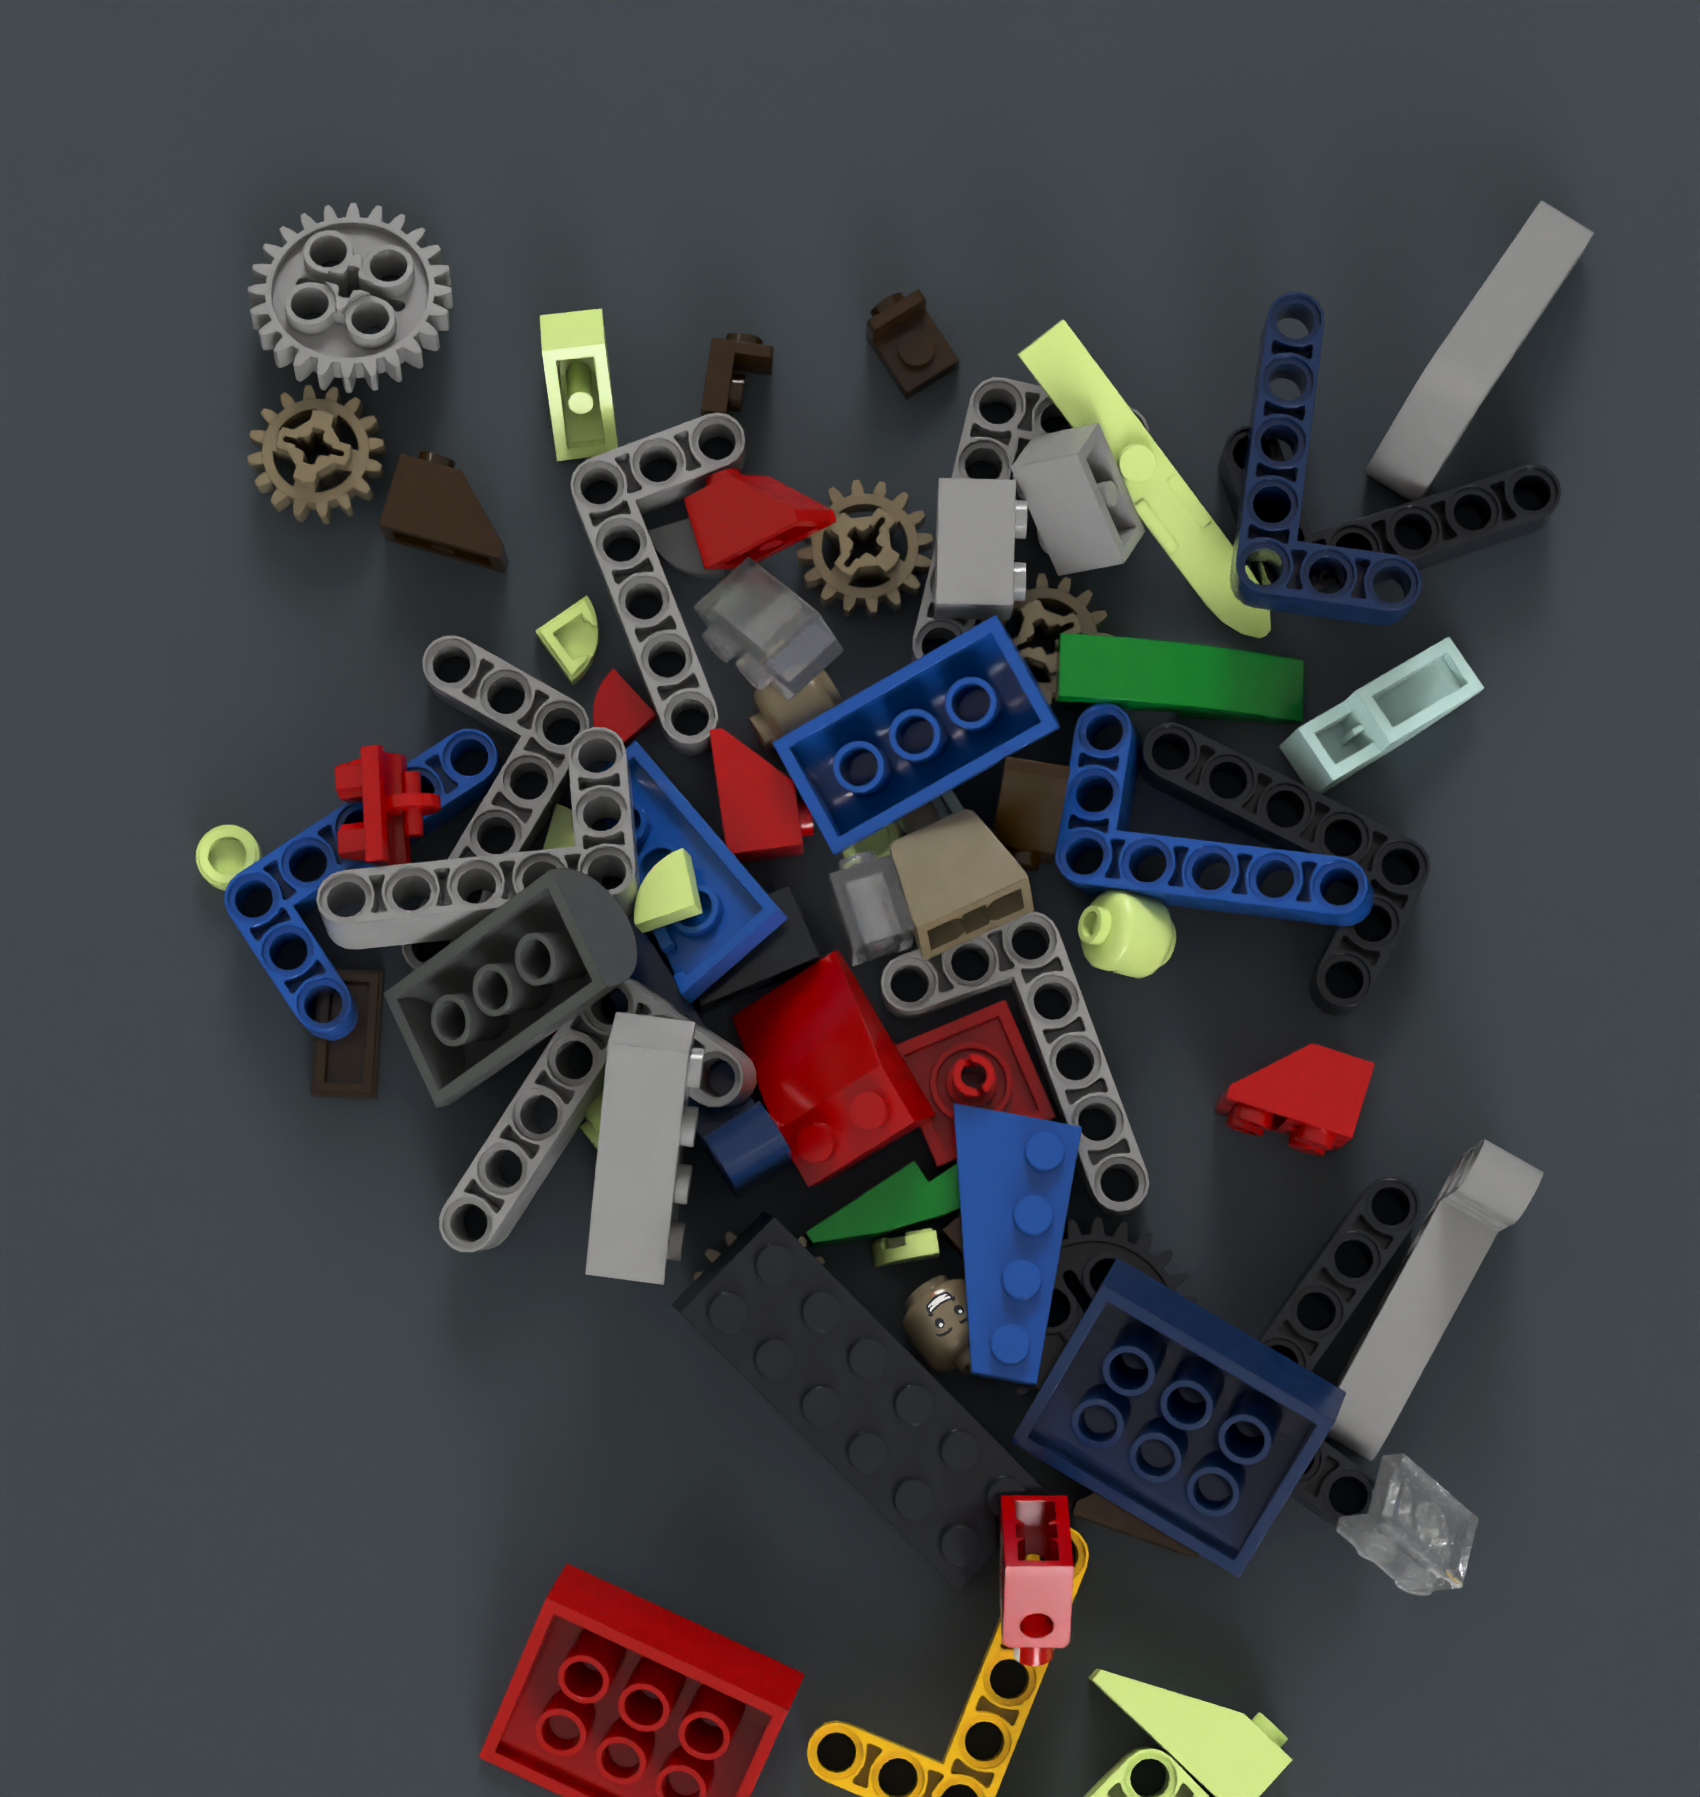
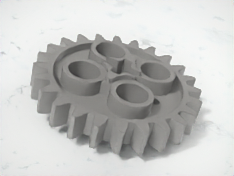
M351 203L346 217L338 218L332 207L327 205L324 207L323 222L316 224L306 213L301 214L303 231L298 234L282 226L279 232L283 247L264 244L262 248L266 264H253L252 272L255 285L248 287L250 305L253 307L250 309L254 329L259 330L262 349H273L275 363L278 368L294 362L293 366L297 381H303L314 371L318 375L320 390L325 391L334 377L342 378L346 393H352L356 378L365 377L372 391L378 390L379 385L378 374L387 372L392 379L400 382L402 381L400 364L407 362L411 366L421 369L424 366L421 348L431 351L439 350L440 345L437 331L449 330L448 309L453 308L452 288L449 287L451 286L450 269L448 265H442L441 248L439 245L427 246L426 230L423 227L407 234L405 215L400 214L387 224L383 219L382 206L377 205L368 218H362L359 215L357 204ZM330 261L340 262V264L333 267L320 266ZM390 275L400 277L398 280L391 282L380 280ZM306 314H322V316L316 319H302V317ZM371 327L383 329L375 334L362 333L363 330Z

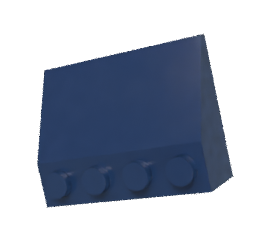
M1116 1258L1010 1442L1239 1578L1334 1425L1346 1392L1119 1258Z

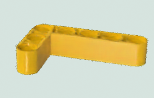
M1070 1527L1071 1542L1076 1554L1073 1564V1603L1087 1568L1089 1552L1087 1543L1081 1534ZM1030 1554L1025 1556V1560H1040V1556ZM999 1617L942 1762L848 1722L834 1720L825 1722L816 1728L809 1738L807 1747L809 1766L815 1775L824 1781L862 1797H941L946 1789L957 1784L969 1786L975 1791L977 1797H996L1048 1663L1040 1666L1022 1664L1027 1676L1026 1685L1022 1692L1009 1698L997 1695L990 1683L992 1669L1002 1660H1016L1013 1656V1648H1008L1002 1644L1001 1618ZM985 1721L993 1723L999 1728L1002 1735V1744L996 1755L982 1760L974 1758L968 1753L965 1746V1738L970 1727ZM835 1732L843 1733L850 1737L856 1748L855 1758L852 1763L841 1770L828 1769L822 1765L817 1754L818 1744L822 1738ZM896 1758L905 1759L910 1762L916 1769L917 1774L916 1783L912 1790L900 1796L890 1795L885 1792L878 1781L879 1771L882 1766L889 1760Z

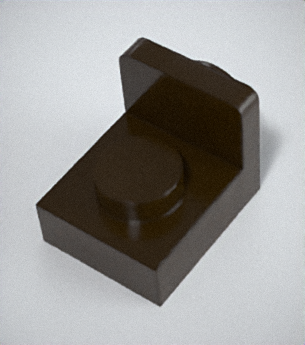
M919 289L906 297L901 292L892 294L871 310L872 318L867 321L866 340L906 400L959 368V359L926 311V299Z
M729 333L726 335V339L712 337L701 416L717 412L727 415L729 411L740 412L745 375L734 372L772 375L774 347L763 345L761 338L746 333Z

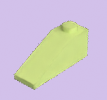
M1098 1668L1088 1677L1213 1797H1259L1293 1760L1281 1749L1288 1738L1260 1712L1250 1720L1244 1713Z

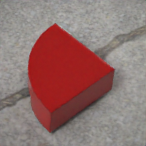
M613 668L602 681L595 696L593 723L594 727H604L616 732L626 747L654 722L657 716Z

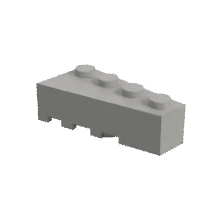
M616 1012L607 1046L585 1275L664 1285L669 1260L681 1261L686 1222L678 1221L679 1204L687 1205L692 1177V1165L683 1164L684 1147H694L699 1107L688 1106L690 1088L700 1089L705 1058V1049L694 1047L696 1022Z

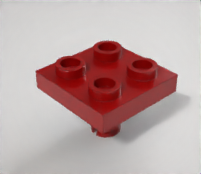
M1006 999L895 1045L937 1115L919 1126L936 1169L957 1161L953 1103L1053 1121L1056 1118Z

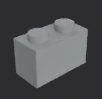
M1099 423L1033 436L1011 466L1013 480H1016V492L1021 499L1027 500L1028 509L1037 527L1039 544L1043 551L1049 554L1058 576L1124 564L1145 533V529Z
M939 478L936 501L934 618L989 619L997 615L1000 620H1010L1013 601H1025L1026 563L1014 562L1015 539H1026L1027 500H1015L1016 480Z

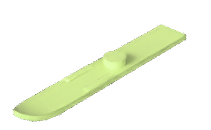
M1064 319L1060 320L1017 355L1072 428L1094 423L1100 424L1139 518L1209 610L1221 622L1241 634L1256 638L1266 636L1271 630L1270 610L1244 605L1235 597L1230 587V570L1233 555L1232 544ZM1246 565L1245 571L1248 577L1254 583L1259 584L1250 568Z

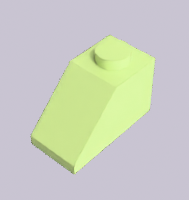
M602 308L540 315L542 357L557 461L595 457L618 448Z

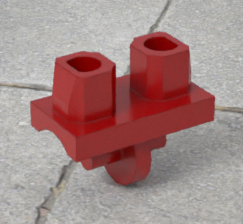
M378 744L360 747V759L335 767V790L339 799L347 803L363 801L364 822L340 825V829L337 831L338 854L341 858L352 862L371 863L377 866L411 863L410 838L424 836L423 816L440 812L441 797L437 794L421 791V773L418 771H407L405 755L383 751V746Z

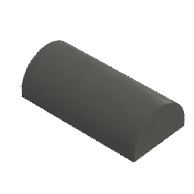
M568 868L550 869L384 992V997L436 1108L456 1102L628 980L633 974L637 963L635 935L621 906L600 883L577 870Z

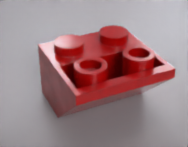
M1311 1043L1231 1084L1218 1099L1214 1112L1228 1116L1225 1125L1233 1130L1257 1137H1262L1264 1130L1278 1132L1289 1136L1287 1146L1307 1154L1324 1157L1326 1150L1337 1151L1352 1139L1375 1063Z

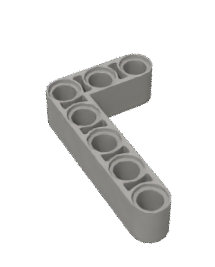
M1540 201L1423 371L1366 467L1365 474L1409 502L1424 497L1478 408L1594 235L1593 231L1545 201Z
M998 377L982 381L974 389L970 398L951 478L971 479L966 473V468L974 462L987 461L998 469L1000 475L997 479L1011 480V466L1015 462L1016 454H1021L1033 436L1047 434L1043 430L1041 423L1052 416H1061L1063 418L1064 416L1041 386ZM1000 402L1010 408L1013 418L1003 424H992L982 417L980 410L986 404ZM1130 407L1149 433L1146 419L1137 410ZM935 548L913 635L911 663L924 656L922 649L929 641L934 639L950 641L975 627L977 619L934 618Z
M718 412L706 414L589 458L578 465L572 474L570 483L578 518L664 737L673 750L686 756L702 755L712 748L709 730L720 728L718 711L642 515L683 500V498L706 487L704 480L713 473L730 468H739L741 471L744 469L747 458L744 430L733 417ZM721 437L732 442L735 449L728 457L714 460L709 459L701 452L704 443L711 438ZM658 459L668 460L676 467L672 477L662 482L650 481L642 474L643 469L648 463ZM605 481L614 485L617 488V493L612 500L605 504H593L584 498L586 489L595 482ZM619 538H629L637 542L640 549L636 556L629 561L618 562L612 560L606 554V550L611 542ZM638 596H655L662 602V609L651 619L635 618L629 613L628 608L631 602ZM664 652L677 653L685 660V666L682 671L668 678L655 674L651 669V663L656 656ZM689 709L699 710L708 718V724L697 735H683L676 731L673 726L674 720L679 713Z
M456 635L442 636L434 640L426 648L422 659L423 672L433 693L443 702L517 743L448 859L495 855L483 850L481 842L484 834L496 826H504L515 832L513 845L502 854L531 851L553 814L555 805L559 804L570 785L568 765L570 743L566 745L551 743L546 739L547 729L554 721L567 718L575 721L580 726V733L585 729L591 728L589 718L584 708L575 700L476 644ZM451 657H460L470 663L468 674L462 680L455 683L441 681L437 677L439 666ZM505 688H515L525 694L523 705L511 714L496 712L491 707L493 697L498 691ZM529 772H536L546 777L548 784L541 796L525 800L519 798L514 793V785L520 776ZM482 890L481 899L477 904L487 901L494 892ZM425 897L418 909L423 907L429 899ZM419 943L401 945L402 954L412 971L423 964L417 959L416 951Z
M592 727L576 735L569 745L568 765L575 846L350 869L333 873L323 880L318 888L316 897L318 909L328 936L335 944L345 949L355 950L454 940L550 869L557 868L577 870L590 876L597 882L609 876L623 879L622 884L615 889L607 891L615 898L628 918L634 913L635 900L640 888L632 782L623 740L616 732L608 728ZM598 761L613 763V766L604 772L593 773L586 770L588 766ZM604 818L619 821L616 826L606 831H595L590 828L596 821ZM478 890L494 892L491 898L479 904L465 901L470 894ZM416 896L429 899L420 909L411 911L401 908L404 902ZM361 903L364 905L362 910L354 916L339 917L336 915L347 904Z
M1032 911L925 961L921 957L919 949L891 960L883 970L881 978V1001L887 1011L895 1017L906 1020L920 1018L1002 988L1012 987L1061 1123L1079 1126V1115L1087 1109L1093 1108L1103 1110L1112 1120V1135L1105 1140H1090L1081 1132L1076 1165L1088 1198L1094 1208L1105 1215L1118 1217L1125 1216L1134 1211L1147 1195L1149 1188L1148 1172L1060 933L1054 922L1046 915ZM1023 930L1037 931L1045 939L1047 951L1038 959L1029 960L1022 958L1013 949L1012 938ZM963 951L977 952L987 963L988 971L978 980H963L953 971L951 961L957 954ZM904 972L917 973L927 984L926 994L916 1002L901 1001L891 990V982L896 976ZM1043 990H1057L1066 997L1069 1004V1012L1060 1019H1046L1038 1014L1035 1009L1034 997ZM1066 1049L1082 1051L1090 1060V1074L1081 1080L1065 1078L1057 1069V1055ZM1116 1168L1125 1170L1134 1180V1196L1124 1202L1110 1200L1101 1189L1100 1181L1103 1173Z
M629 978L617 987L627 997V1013L696 1022L694 1047L705 1049V1058L700 1089L690 1088L689 1097L708 1107L736 1106L749 1098L757 1083L756 1069L752 1060L745 1053L639 981ZM605 996L556 1031L443 1206L439 1216V1230L443 1240L451 1248L460 1252L487 1250L500 1245L509 1236L584 1120L588 1107L603 1090L607 1046L613 1025L603 1011ZM579 1042L585 1043L593 1055L592 1067L582 1078L576 1076L568 1064L569 1053L575 1044ZM721 1059L727 1061L735 1073L733 1088L724 1096L716 1094L708 1082V1073L711 1066ZM544 1096L550 1098L557 1108V1121L548 1132L541 1130L534 1120L535 1105ZM508 1150L514 1152L522 1163V1175L520 1180L513 1186L507 1184L499 1172L501 1157ZM473 1204L479 1206L487 1217V1229L479 1240L472 1237L464 1225L465 1214Z
M1483 1139L1461 1155L1335 1383V1386L1345 1391L1346 1395L1337 1419L1327 1437L1370 1461L1374 1459L1401 1413L1497 1233L1519 1220L1541 1182L1544 1174L1543 1171L1486 1139Z

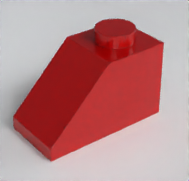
M739 468L725 469L711 474L704 480L706 487L683 498L705 569L745 570L837 522L832 509L770 476L742 475Z
M723 728L709 730L725 845L741 863L804 855L802 837L814 835L813 821L803 798H796L793 780Z

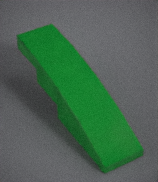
M1060 633L1058 637L1056 701L1116 704L1122 710L1175 712L1176 718L1301 724L1303 722L1304 660L1245 650L1128 637Z
M913 1161L808 1230L806 1238L813 1248L876 1239L937 1222L960 1213L957 1164L928 1182L916 1162Z

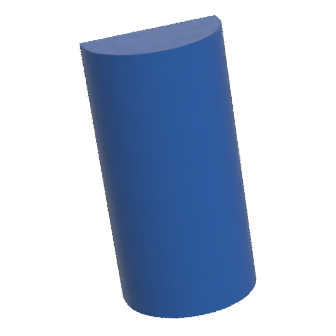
M994 615L775 740L772 744L833 855H838L1006 759V756L1011 757L1060 729V725L1021 652L999 617Z

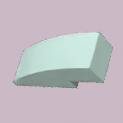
M1447 637L1357 689L1345 701L1298 727L1279 747L1305 786L1322 794L1446 716L1480 693L1484 687L1451 638Z

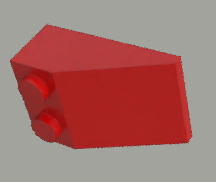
M839 950L833 951L732 1016L745 1053L752 1060L756 1069V1081L767 1111L790 1147L792 1161L808 1188L836 1179L937 1116Z

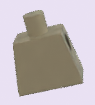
M929 802L899 820L907 835L894 840L889 849L897 883L919 953L924 961L1034 911L1029 877L1025 870L973 810L962 809L942 819L934 804Z

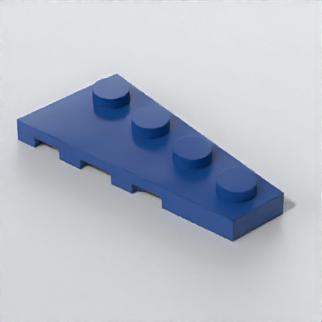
M634 741L626 748L632 782L640 885L649 871L670 853L684 848L692 859L703 913L653 930L661 950L666 954L675 974L673 978L680 994L691 1004L784 923L788 917L637 741ZM610 762L600 772H604L613 766V763ZM604 818L609 830L619 822L614 819Z
M953 1103L971 1375L1036 1387L1082 1127Z

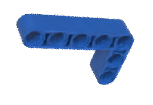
M1097 703L1086 708L1079 716L1074 731L1069 763V779L1055 851L1056 864L1060 872L1076 890L1090 896H1098L1107 890H1125L1157 899L1164 905L1334 926H1353L1363 921L1371 912L1374 904V891L1362 867L1351 859L1339 856L1128 832L1141 752V737L1127 713L1117 705ZM1113 725L1123 728L1121 741L1115 747L1109 750L1094 748L1095 737L1101 729ZM1097 787L1113 789L1112 801L1106 809L1100 812L1085 811V799L1093 789ZM1089 848L1103 850L1102 864L1095 872L1086 875L1075 873V862L1081 852ZM1157 855L1166 858V869L1159 879L1153 882L1137 880V869L1144 859ZM1213 863H1222L1230 867L1228 881L1222 887L1216 890H1206L1199 887L1200 875L1207 866ZM1276 871L1292 873L1294 875V883L1286 895L1279 898H1270L1262 894L1264 880L1271 873ZM1349 878L1358 883L1357 895L1350 903L1335 906L1326 901L1327 889L1334 881Z
M461 729L406 763L407 771H418L421 773V785L433 788L434 794L441 797L440 812L423 816L424 836L486 796L503 767L494 742L486 733L477 729ZM480 751L488 756V762L479 774L464 776L456 772L457 761L464 753ZM363 801L345 803L238 873L228 883L224 892V904L229 916L297 1019L314 1037L317 1036L329 1041L341 1039L354 1029L359 1018V1006L354 995L302 917L318 907L316 902L318 888L323 880L331 874L343 870L379 867L371 863L352 862L341 858L338 854L337 831L340 829V825L364 821ZM423 837L410 838V846ZM311 855H320L327 859L326 870L319 879L312 882L297 880L296 870L304 858ZM257 890L272 892L273 903L264 915L257 918L244 916L243 904L252 892ZM302 942L307 945V957L301 966L293 970L278 968L277 956L286 944ZM330 992L331 994L341 996L342 1009L334 1020L327 1023L313 1021L311 1009L320 994Z

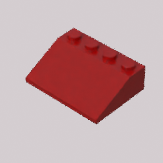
M566 1563L543 1603L479 1758L562 1797H750L805 1673Z

